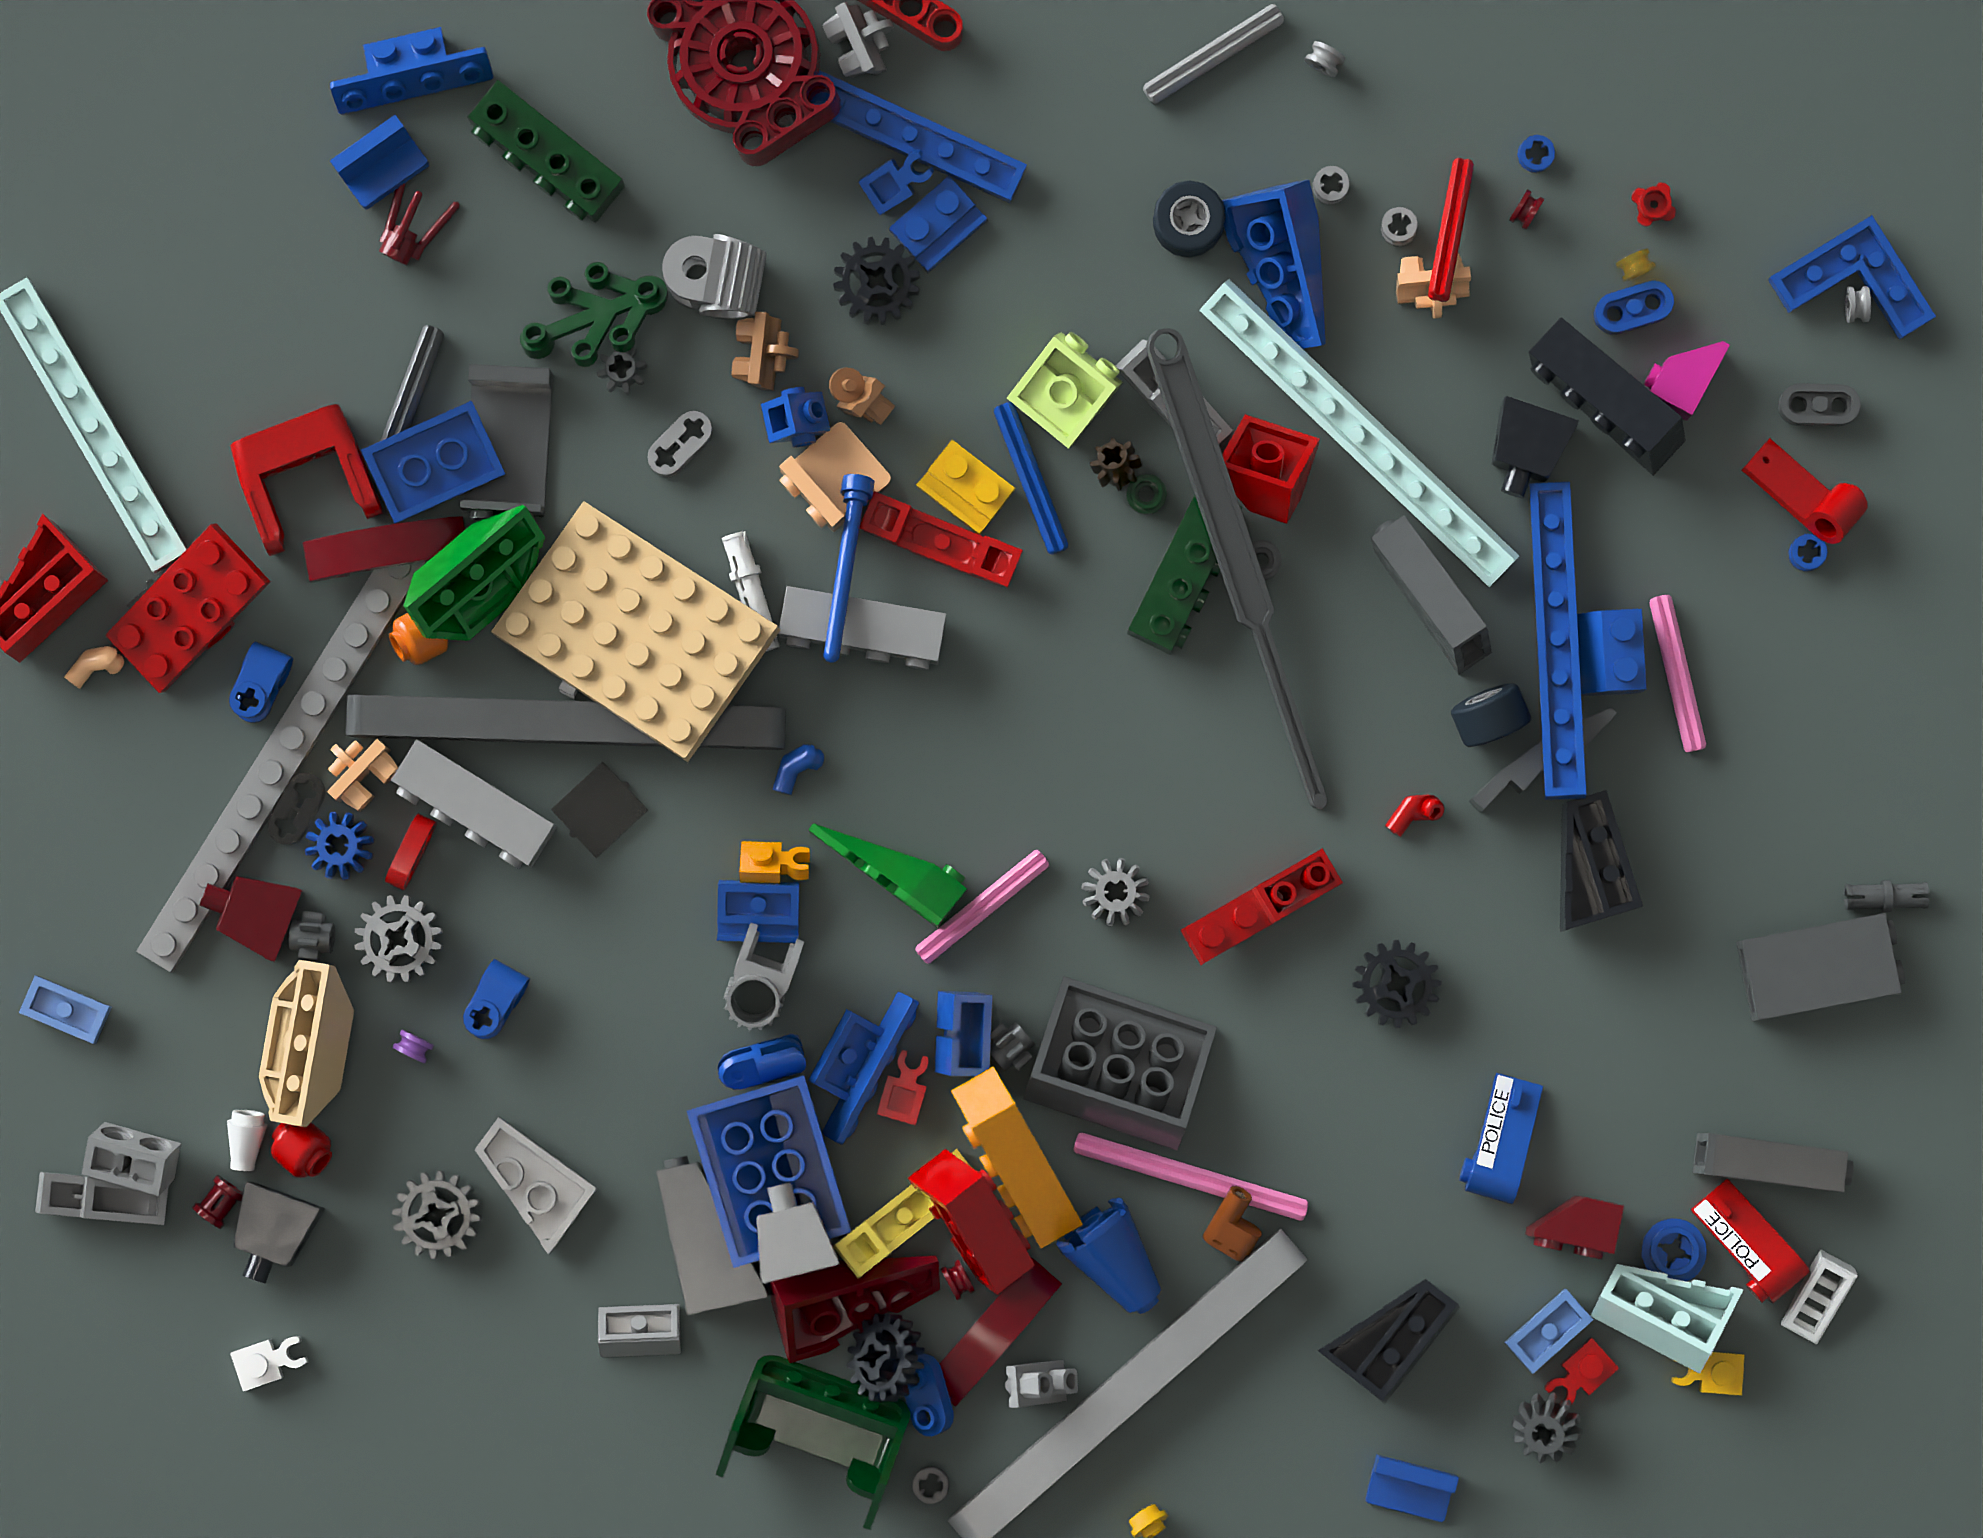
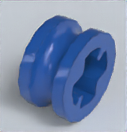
M1543 135L1529 136L1518 149L1519 163L1530 172L1544 171L1551 165L1555 157L1553 143ZM1533 143L1541 144L1540 150L1545 147L1547 151V156L1541 158L1540 164L1531 163L1533 158L1529 160L1526 158L1525 152L1531 150Z
M1811 533L1804 534L1795 539L1790 545L1788 553L1794 567L1801 571H1812L1824 563L1828 551L1825 542ZM1806 542L1814 544L1812 550L1815 548L1818 550V556L1813 557L1810 563L1802 561L1804 555L1801 557L1798 555V549L1803 548Z

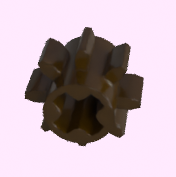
M1111 438L1110 442L1102 447H1095L1098 460L1090 462L1093 473L1098 474L1097 479L1102 487L1110 483L1116 486L1118 491H1121L1122 486L1127 485L1131 481L1137 482L1135 468H1140L1143 464L1139 455L1134 454L1135 449L1132 442L1128 441L1123 446L1116 442L1114 438Z

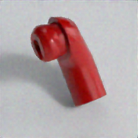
M1431 794L1407 796L1385 824V827L1401 837L1412 821H1436L1440 819L1444 814V804L1438 797Z

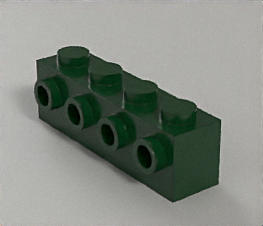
M499 80L494 83L467 116L471 125L474 126L471 133L488 147L494 142L505 151L502 158L519 172L524 167L536 176L533 180L535 185L549 196H552L555 192L567 200L564 207L581 221L587 216L596 223L625 188L623 179Z
M1195 495L1127 631V634L1168 654H1171L1174 646L1182 649L1192 627L1185 623L1192 610L1200 613L1210 591L1203 588L1209 575L1217 577L1220 572Z

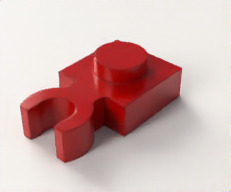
M902 1050L897 1060L901 1071L900 1077L887 1076L877 1114L916 1125L927 1086L917 1084L916 1081L917 1077L926 1071L928 1057H922L921 1064L917 1069H909L905 1064L908 1051Z
M1590 1337L1560 1364L1568 1374L1563 1378L1556 1377L1549 1380L1544 1390L1550 1393L1555 1387L1563 1386L1567 1391V1395L1559 1404L1561 1405L1564 1401L1570 1400L1572 1405L1576 1399V1391L1580 1387L1587 1395H1590L1614 1374L1619 1367Z

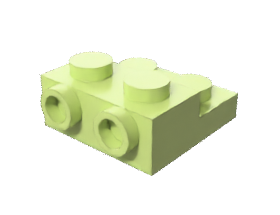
M1060 332L1048 343L1008 395L1007 399L1069 449L1094 417L1101 412L1123 382L1117 378L1120 371L1114 364L1102 357L1096 361L1085 352L1089 346L1082 338L1072 332H1069L1067 336Z

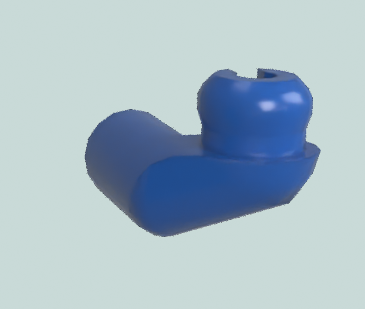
M804 744L785 754L781 759L772 790L792 795L798 773L808 768L818 770L824 763L823 752L820 749H815L811 744Z

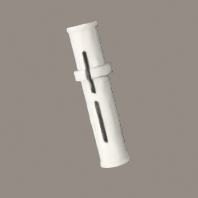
M742 531L723 537L722 542L724 543L732 571L729 573L731 582L735 581L741 603L772 622L758 575L761 573L759 565H755L747 532ZM777 636L766 652L780 647Z

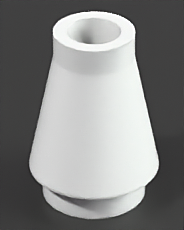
M252 1110L232 1111V1118L227 1120L231 1169L239 1171L255 1170V1162L268 1126L267 1123H264V1113Z

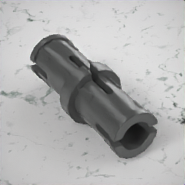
M1882 880L1880 885L1845 884L1844 895H1861V898L1844 899V906L1846 910L1881 908L1882 912H1892L1893 908L1925 909L1929 906V898L1912 897V895L1929 894L1927 882L1892 884L1890 880Z

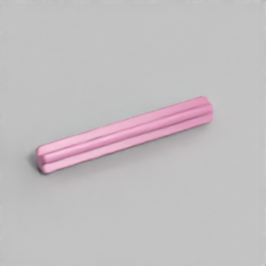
M1670 595L1657 596L1652 598L1649 604L1683 748L1686 752L1699 751L1706 747V740L1673 600Z
M1034 850L918 944L915 948L917 954L927 964L934 961L1046 870L1049 866L1048 860L1040 851Z

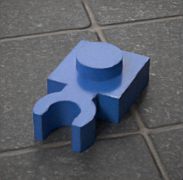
M921 149L911 152L905 159L904 165L900 168L894 158H892L858 181L879 215L914 194L915 191L910 185L912 181L921 183L927 181L934 172L932 167L924 172H917L913 168V161L919 159L923 154Z

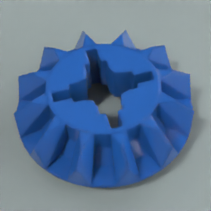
M1675 1218L1665 1219L1652 1225L1643 1238L1641 1257L1647 1270L1668 1274L1667 1278L1688 1281L1701 1271L1705 1263L1707 1248L1704 1237L1690 1222ZM1680 1234L1679 1249L1690 1257L1689 1259L1675 1257L1667 1268L1668 1261L1666 1259L1668 1254L1662 1251L1663 1248L1658 1247V1243L1663 1245L1672 1244L1674 1239H1677Z

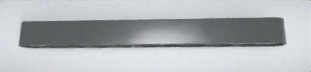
M347 695L345 735L347 737L664 747L606 708L591 701ZM727 706L698 748L785 749L786 708Z

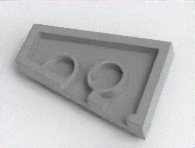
M501 1117L496 1119L475 1148V1152L515 1205L519 1214L537 1236L548 1255H550L598 1188Z

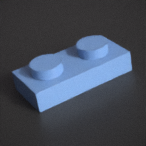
M35 975L19 1013L82 1040L96 1044L112 1007Z
M1564 1289L1504 1343L1530 1373L1533 1374L1590 1324L1593 1319L1570 1292Z

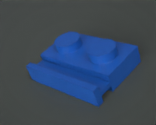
M947 176L889 227V231L915 260L920 263L924 270L929 273L987 222V217L980 212L954 180Z
M719 880L717 941L744 942L750 923L758 925L757 931L760 932L757 942L795 943L796 939H799L800 882H780L778 884L741 883L735 880Z

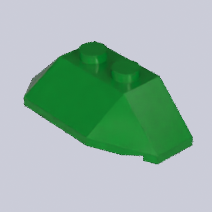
M521 505L472 523L413 574L403 606L423 637L428 639L469 641L509 607L534 572L539 548H542L545 540L544 534L527 507Z

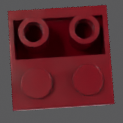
M1573 1196L1528 1225L1525 1235L1535 1237L1533 1245L1562 1251L1564 1243L1574 1245L1573 1254L1602 1260L1604 1252L1615 1253L1624 1205Z

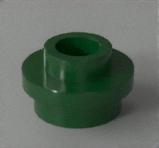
M1142 474L1136 477L1137 482L1131 481L1129 483L1126 497L1128 504L1134 511L1148 515L1162 508L1166 501L1167 492L1164 483L1158 477L1151 474ZM1143 488H1150L1154 493V498L1149 502H1144L1139 498V491Z

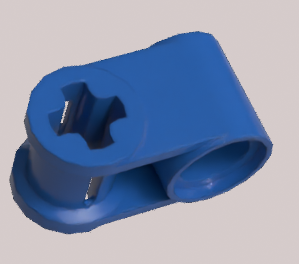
M255 641L244 658L241 672L230 693L229 702L234 713L250 723L264 720L269 715L279 690L290 673L293 657ZM254 696L259 701L257 707L249 706L247 709L242 704L245 697L251 699Z
M493 959L484 972L474 996L465 1009L463 1021L466 1029L481 1039H491L497 1036L512 1010L524 995L530 978ZM487 1010H490L488 1016L493 1020L491 1026L483 1025L478 1030L479 1023L474 1019L477 1013L485 1014Z

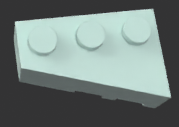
M1617 1264L1590 1316L1700 1374L1744 1289L1731 1287L1730 1290L1706 1286L1705 1281L1693 1279L1692 1282L1667 1278L1668 1274Z

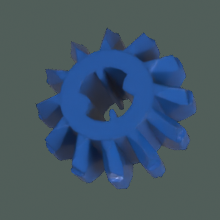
M330 812L329 821L331 826H328L323 820L318 818L315 820V825L322 831L320 835L307 832L306 838L317 842V846L308 847L305 849V854L307 856L320 855L311 866L314 870L318 871L327 864L325 870L326 878L333 879L339 867L341 878L348 880L350 879V865L358 873H362L365 870L358 861L360 856L368 860L373 858V853L362 850V846L374 843V837H359L368 825L361 821L352 828L354 814L347 812L340 824L338 814ZM335 837L342 840L348 839L349 844H344L345 847H348L344 855L338 852L332 854L331 848H335V845H332L331 842Z

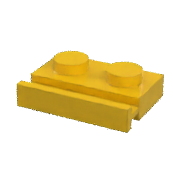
M954 440L949 442L923 478L916 484L917 488L979 535H981L985 527L992 521L1015 491V487Z

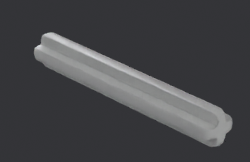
M1270 4L1147 82L1143 88L1146 96L1153 104H1157L1280 26L1284 22L1281 11L1275 4Z

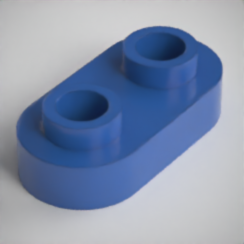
M1660 281L1641 283L1603 296L1595 307L1594 320L1598 328L1603 332L1611 335L1621 334L1665 319L1673 308L1674 296L1671 289ZM1647 297L1656 298L1659 307L1655 310L1647 308L1645 299ZM1611 308L1617 309L1621 314L1620 320L1611 321L1607 317V310Z
M921 1354L918 1355V1361L924 1364V1369H916L915 1371L918 1373L920 1381L917 1385L908 1384L910 1395L905 1396V1400L910 1409V1418L915 1429L924 1436L932 1437L947 1431L951 1427L954 1413L939 1362L931 1355ZM925 1411L930 1414L931 1421L927 1419Z

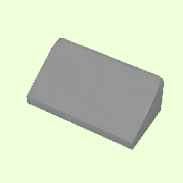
M680 1304L598 1307V1346L600 1356L621 1357L680 1354Z

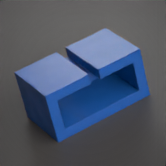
M938 991L936 1028L944 1029V1036H936V1073L949 1076H977L990 1069L992 995L979 992Z

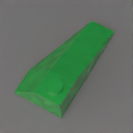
M814 823L808 829L810 833L936 928L942 925L967 892V888L962 885L965 877L948 864L941 869L933 863Z

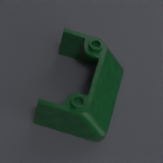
M777 1355L763 1356L758 1359L731 1426L716 1475L724 1477L733 1451L747 1456H761L768 1452L772 1440L849 1467L846 1475L848 1487L857 1495L872 1500L863 1528L871 1530L910 1419V1409L900 1399L895 1403L869 1401V1396L858 1394L860 1385L852 1384L851 1381L797 1362L789 1363L788 1359Z

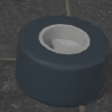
M1189 180L1175 183L1164 190L1156 202L1152 222L1155 236L1162 247L1174 255L1194 257L1203 255L1216 245L1222 236L1226 215L1223 202L1215 190L1204 183Z
M1514 683L1503 684L1482 691L1461 701L1451 710L1452 718L1462 742L1467 747H1476L1499 740L1523 728L1531 720V715L1519 686Z

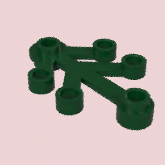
M591 263L585 269L584 274L588 285L592 289L601 290L607 288L623 294L620 297L609 300L573 288L570 281L565 277H556L547 286L551 300L559 305L567 303L585 310L546 326L540 323L528 324L520 335L522 348L528 357L542 359L553 351L554 340L592 326L586 338L575 342L571 349L576 364L581 367H589L597 361V351L616 316L629 311L624 324L616 325L609 332V339L613 348L618 352H627L634 347L635 335L646 315L656 314L664 308L668 299V289L665 282L656 276H643L633 281L609 273L604 263ZM603 273L602 277L592 279L595 274ZM559 288H566L563 293H555ZM648 291H652L649 295H643ZM540 335L539 338L535 340H530L534 336ZM622 335H628L626 340L621 342L616 341L618 337ZM591 350L588 355L579 356L582 351Z

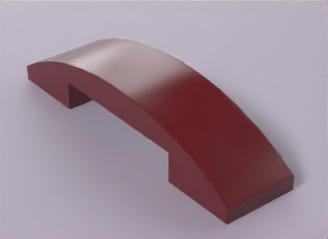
M463 516L383 525L304 541L303 547L309 582L350 576L351 573L429 561L465 530Z
M1031 1257L1035 1266L1000 1293L939 1363L950 1401L955 1407L1062 1285L1059 1280L1034 1258Z

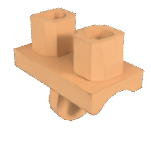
M1459 253L1450 299L1446 302L1433 301L1429 298L1428 293L1432 270L1424 271L1422 258L1418 256L1402 258L1400 273L1397 275V304L1415 302L1416 309L1431 307L1432 317L1436 319L1442 318V306L1456 305V298L1469 297L1470 266L1464 267Z
M378 739L356 761L354 758L364 748L356 740L345 751L337 744L330 749L338 758L328 770L337 777L346 766L349 769L327 792L340 803L344 801L359 812L375 797L360 782L371 771L386 785L391 781L399 768L394 759L388 754L390 749Z

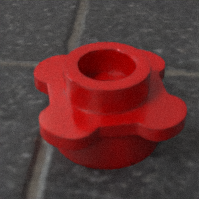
M1660 182L1646 190L1637 188L1632 193L1631 199L1637 204L1639 212L1637 221L1640 225L1648 227L1654 221L1663 219L1668 222L1675 217L1676 209L1671 205V189L1667 184ZM1650 202H1657V207L1652 208Z

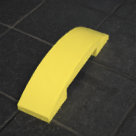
M958 1149L952 1152L953 1155L968 1164ZM911 1184L833 1247L856 1277L860 1278L934 1219L929 1210L934 1203L928 1195L918 1188L915 1189Z

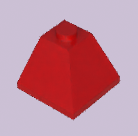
M1246 414L1244 415L1222 455L1235 494L1249 512L1286 524L1288 523L1301 500L1320 438Z

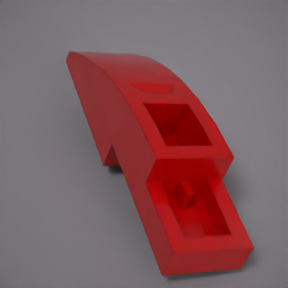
M1322 848L1180 931L1198 962L1202 965L1331 891L1343 882Z

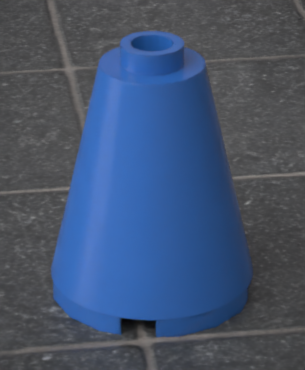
M1113 1198L1108 1200L1111 1208L1101 1212L1098 1206L1081 1216L1080 1220L1083 1225L1064 1235L1065 1242L1057 1240L1056 1245L1067 1259L1127 1312L1137 1311L1139 1314H1143L1158 1303L1157 1295L1160 1293L1161 1287L1127 1204H1125L1122 1198Z

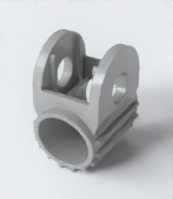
M714 234L713 238L687 236L676 241L667 250L663 259L662 271L670 293L680 304L688 308L700 310L699 314L707 317L746 318L755 316L767 254L766 251H762L747 242L721 234ZM694 266L706 268L704 276L696 280L689 279L687 273Z
M750 923L736 962L734 977H730L724 994V999L727 1000L724 1009L729 1011V1019H734L738 1022V1027H741V1025L748 1027L749 1031L757 1027L759 1030H762L764 1025H772L775 1017H780L781 1008L785 1001L784 994L789 988L804 945V941L796 939L795 944L790 943L784 963L754 954L753 952L760 934L757 931L758 925ZM745 981H761L772 989L776 1002L771 1009L764 1013H747L736 1003L734 997L735 988Z

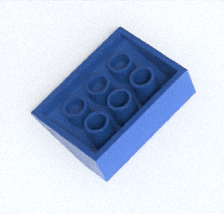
M805 1075L687 1111L733 1268L760 1260L757 1216L773 1212L767 1189L770 1187L791 1182L797 1206L814 1202L829 1238L852 1232Z

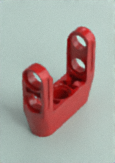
M339 404L325 406L243 437L230 445L241 487L269 556L285 551L283 543L285 534L264 479L331 453L337 452L354 500L363 509L367 519L383 514L358 443Z

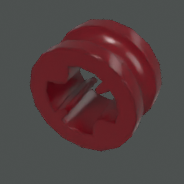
M1527 189L1509 219L1511 222L1520 221L1522 228L1527 230L1545 200L1542 197L1538 199L1533 198L1531 195L1532 191Z
M959 1259L954 1261L955 1264L952 1268H947L946 1266L941 1268L957 1301L962 1298L963 1292H975Z

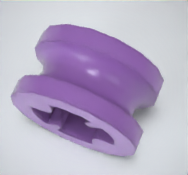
M401 1029L399 1034L402 1039L399 1043H394L392 1048L417 1061L426 1063L425 1053L427 1050H432L434 1045Z

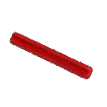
M1456 158L1452 163L1428 296L1433 301L1446 302L1450 299L1473 175L1474 163L1470 159Z

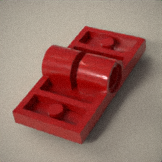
M217 523L210 524L105 636L157 692L162 693L205 650L213 647L228 634L235 624L233 621L271 581Z

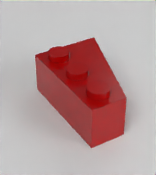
M44 514L41 515L36 525L39 527L27 548L23 547L17 557L20 560L8 581L4 580L0 587V648L19 663L108 581L62 529Z
M944 1149L908 1177V1180L915 1189L918 1188L931 1198L934 1205L929 1208L930 1212L937 1220L942 1217L953 1236L950 1241L974 1276L995 1294L1001 1293L1035 1266L1027 1252L1031 1248L1028 1240L1018 1229L1013 1228L1010 1221L1014 1219V1216L1002 1200H997L993 1193L997 1189L996 1184L983 1169L979 1172Z

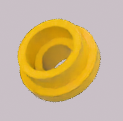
M1152 1504L1138 1512L1129 1520V1524L1133 1528L1131 1531L1134 1538L1141 1536L1153 1538L1166 1528L1163 1523L1168 1517L1166 1511H1160L1156 1504Z

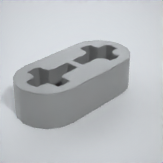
M699 411L686 412L652 444L647 458L654 473L662 477L676 475L709 443L712 438L713 429L708 417ZM691 421L693 424H697L699 421L703 422L704 424L701 427L704 434L703 437L698 439L696 436H692L684 444L680 441L688 432L685 426L687 422ZM676 444L680 447L673 455L674 466L670 468L667 464L661 467L656 465L660 460L657 455L659 450L662 449L664 452H669Z

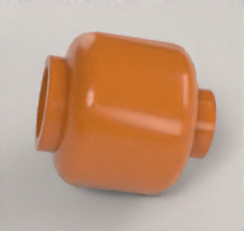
M408 613L394 620L393 632L389 633L390 642L398 657L403 662L408 660L414 665L423 664L446 652L449 642L447 639H428L423 637Z

